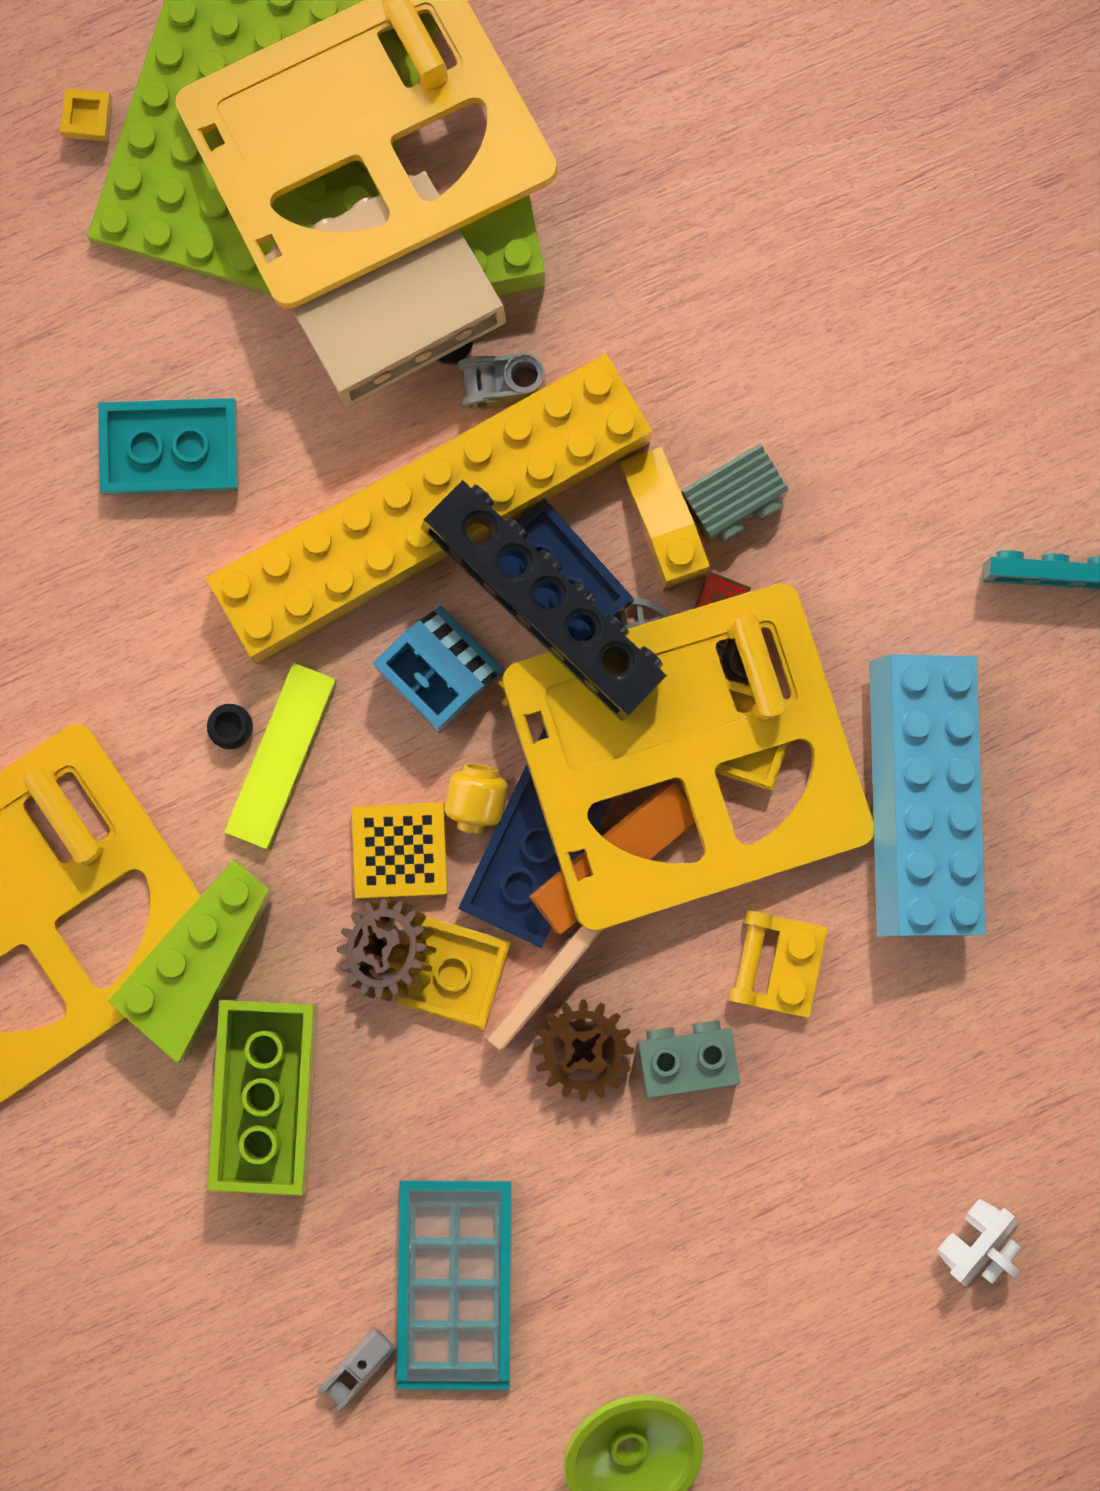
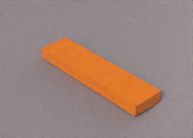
M668 781L602 837L625 852L650 860L694 824L695 820L689 802L676 784ZM583 851L572 861L578 881L592 876L585 852ZM561 870L529 896L556 933L562 934L577 921Z

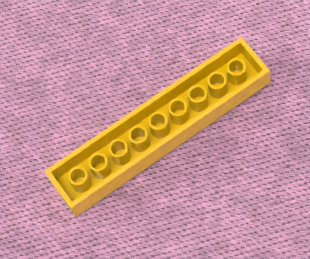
M605 353L205 578L250 658L258 664L448 557L449 555L420 528L423 519L462 480L470 487L474 484L481 487L492 498L494 502L492 508L504 520L507 517L515 519L528 512L543 498L546 500L553 498L649 444L652 430L608 354ZM479 523L471 524L466 528L467 536L473 542L490 533L487 527Z

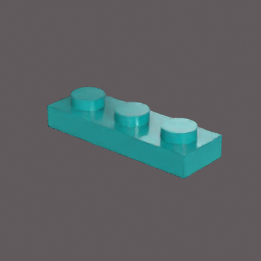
M997 551L996 557H990L983 564L982 582L1100 590V556L1087 558V563L1070 562V556L1066 554H1043L1042 560L1024 559V553L1020 551Z

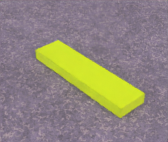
M293 662L224 833L264 849H269L337 682L335 678Z

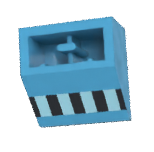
M441 605L407 629L373 662L376 671L439 734L505 671Z

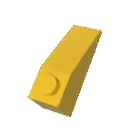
M662 447L620 461V469L663 589L665 590L706 576L710 567L695 523Z

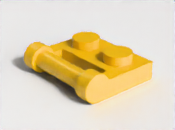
M746 910L744 924L748 925L736 985L735 988L730 987L728 1001L810 1018L828 927ZM768 929L778 931L766 994L753 992L765 931Z

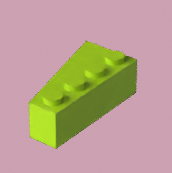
M529 195L459 228L498 296L545 287V269Z
M233 859L111 996L108 1002L177 1064L185 1062L192 1049V1045L202 1026L205 1025L214 1003L224 984L227 983L234 965L251 937L274 891L240 861Z

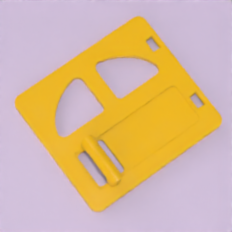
M364 0L183 87L175 99L178 112L277 305L286 309L299 307L550 185L558 173L557 162L467 0ZM429 13L433 17L457 61L454 67L446 70L445 63L419 15ZM392 28L395 29L416 67L421 83L409 88L404 86L378 38L381 33ZM477 103L483 105L487 109V127L484 139L474 160L464 174L445 193L435 200H423L418 196L392 147L393 143L397 139L470 104ZM217 128L225 144L211 151L203 133H208ZM358 160L365 165L390 212V216L385 224L374 228L345 232L321 231L299 226L284 219L272 209V205L278 197L339 167ZM274 239L282 256L268 263L259 244H264Z
M774 584L628 628L629 634L626 637L639 649L642 646L650 649L663 663L660 669L667 676L623 721L614 715L550 652L513 663L503 674L502 686L578 922L585 929L597 931L861 847L869 843L873 838L874 822L799 594L789 584ZM762 628L770 631L790 692V697L786 700L783 698L761 631ZM729 638L736 641L756 703L751 711L738 713L735 709L716 651V643ZM615 652L603 654L602 663L608 672L612 674L624 672L625 663L619 654ZM540 712L548 738L534 743L525 715ZM795 740L806 742L812 750V765L807 784L798 802L786 818L769 834L752 845L742 844L735 836L715 774L717 765ZM670 779H678L682 782L703 845V855L699 861L694 863H665L632 855L608 842L594 829L588 820V810L596 802ZM584 849L592 876L578 881L569 852L573 853Z
M80 724L67 726L0 771V958L20 945L28 946L66 1004L64 1017L55 1023L25 1031L0 1032V1104L126 1019L108 1000L201 896V893L93 732ZM73 773L109 826V834L100 841L92 836L56 782L65 774ZM31 797L34 798L72 855L73 859L66 863L60 861L26 810L25 803ZM140 870L146 876L150 892V908L144 935L135 955L119 978L110 987L99 988L92 982L58 931L57 922L62 916L129 871Z

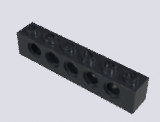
M462 480L423 519L420 529L614 715L623 721L667 676L660 669L663 666L661 660L647 647L642 646L639 649L626 637L629 634L628 629L618 618L612 614H608L605 617L593 605L595 598L587 588L577 581L571 584L560 574L559 571L562 567L549 552L541 549L539 552L536 551L525 540L528 534L523 527L511 517H507L504 520L492 508L494 505L492 498L476 484L470 487ZM474 523L482 524L489 530L491 539L486 543H475L467 536L466 528ZM505 556L519 558L524 565V573L519 576L507 575L500 566V559ZM539 588L551 589L557 596V606L552 609L540 607L535 601L534 591ZM582 620L587 623L591 629L590 640L581 642L572 638L568 630L569 622ZM607 652L619 654L625 663L624 672L621 674L608 672L602 663L603 654Z

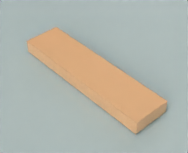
M579 924L486 1035V1039L498 1050H504L603 929L591 931Z

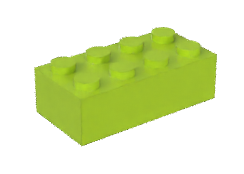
M219 1000L207 1191L303 1195L307 1192L318 1018L317 1004Z

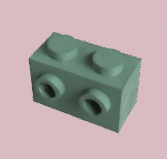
M715 1020L692 1024L693 1033L675 1036L674 1027L646 1031L647 1040L637 1041L646 1097L652 1098L739 1085L740 1079L732 1028L721 1029L720 1021Z

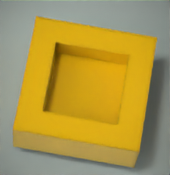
M65 88L60 133L63 138L108 142L113 100L110 92Z

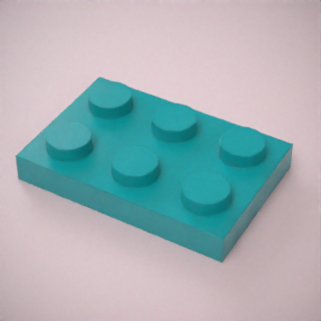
M235 398L98 402L100 493L102 495L239 491L237 402Z

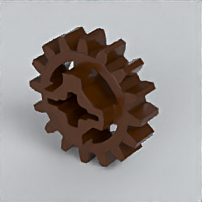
M382 898L380 905L367 902L365 903V916L354 912L351 914L352 921L355 924L353 929L342 928L341 933L348 938L347 945L337 947V952L346 954L347 960L339 966L340 971L352 973L347 984L351 987L359 988L361 995L370 998L376 997V999L391 1001L393 995L406 998L408 997V984L419 988L423 985L418 976L420 971L431 972L433 967L425 962L426 955L436 953V948L426 945V939L430 938L434 931L431 928L421 926L426 916L423 913L412 911V905L387 898ZM390 920H397L404 929H397V926L391 925ZM375 970L376 974L382 975L383 980L376 979L369 971Z
M581 999L578 1011H572L567 1003H563L562 1011L564 1015L558 1018L549 1012L546 1017L552 1024L549 1030L538 1028L536 1031L540 1037L545 1039L544 1045L533 1047V1053L544 1055L545 1061L536 1066L537 1072L549 1070L552 1075L549 1077L546 1085L550 1088L558 1082L563 1084L562 1097L567 1098L572 1089L579 1091L581 1101H586L588 1090L594 1089L600 1098L605 1097L603 1085L609 1082L618 1088L621 1084L615 1076L618 1070L629 1072L631 1069L629 1065L622 1061L623 1055L634 1053L633 1047L623 1045L622 1039L631 1033L630 1029L617 1030L615 1025L621 1016L618 1013L611 1015L609 1018L603 1016L605 1004L601 1002L597 1005L594 1012L588 1010L586 999ZM579 1018H587L599 1023L590 1031H575L568 1022ZM597 1033L600 1034L594 1041L595 1044L591 1049L595 1055L591 1061L588 1062L586 1059L581 1058L577 1062L574 1061L570 1066H566L575 1052L574 1047L571 1045L575 1039L578 1038L580 1041L585 1042L589 1038L592 1039ZM555 1035L564 1042V1057L557 1065H555L552 1057V1043ZM610 1035L613 1038L615 1048L611 1066L602 1058V1043ZM576 1069H591L598 1076L594 1080L584 1082L575 1081L568 1077Z

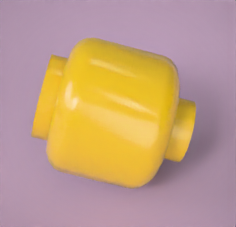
M464 763L462 770H457L450 775L444 811L449 818L458 822L457 829L468 833L481 834L484 833L485 826H493L500 822L505 809L508 785L502 777L498 776L499 770L497 768L484 764Z

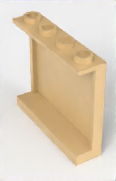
M426 171L416 176L408 175L420 198L431 201L439 197ZM381 195L376 197L369 196L357 201L351 210L336 218H325L317 222L312 229L345 232L374 228L385 224L389 219L390 212ZM459 229L292 309L345 408L506 323L503 304ZM276 244L271 249V252L264 256L268 263H270L273 259L282 256Z

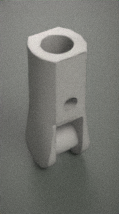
M373 1327L325 1380L317 1392L320 1395L325 1392L338 1404L335 1409L340 1412L397 1350L396 1346L379 1329ZM345 1369L358 1380L351 1390L338 1379Z

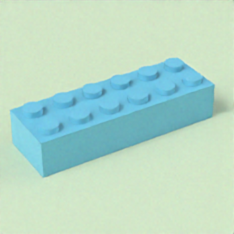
M890 654L869 661L877 937L986 935L977 656Z

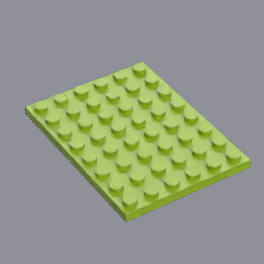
M164 0L87 237L89 241L271 295L178 112L175 99L183 87L364 0ZM423 13L419 17L434 43L438 27L429 13ZM392 28L381 33L378 38L404 86L409 88L421 83L416 67L395 29ZM217 128L208 133H203L211 151L225 144ZM404 137L397 139L392 145L397 157ZM355 160L278 197L274 201L272 209L284 219L299 226L312 229L317 222L325 218H336L351 210L357 201L369 196L376 197L380 194L365 165L361 161ZM272 239L264 244H259L263 254L270 253L276 242Z

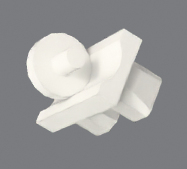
M981 1199L974 1204L965 1217L968 1223L982 1233L970 1248L952 1233L937 1249L938 1254L952 1269L950 1274L964 1287L970 1284L989 1259L992 1262L981 1275L991 1284H993L1003 1270L1014 1279L1021 1272L1011 1263L1012 1259L1022 1249L1018 1244L1010 1239L1000 1253L997 1251L1018 1226L1019 1222L1005 1208L999 1211Z

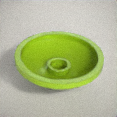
M635 1395L620 1398L594 1411L577 1427L565 1450L563 1460L564 1477L569 1491H687L696 1479L702 1464L703 1440L692 1416L676 1402L654 1395Z

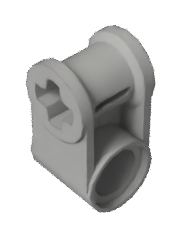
M532 354L474 356L464 358L458 362V369L464 374L466 396L462 399V408L467 410H485L516 404L546 387L547 380L543 364ZM524 369L532 370L538 375L535 383L526 388L519 387L513 382L515 375ZM479 376H481L482 390H479Z

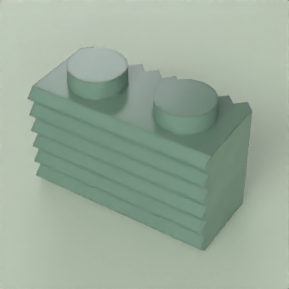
M758 444L684 488L681 493L692 518L706 541L709 543L715 538H719L721 543H724L744 531L745 528L742 523L757 514L760 520H763L780 510L784 506L781 500L786 496L788 487L769 459L768 454L764 451L763 446Z

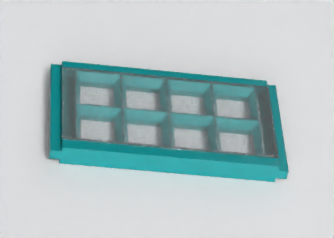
M400 1180L397 1389L510 1390L511 1181Z

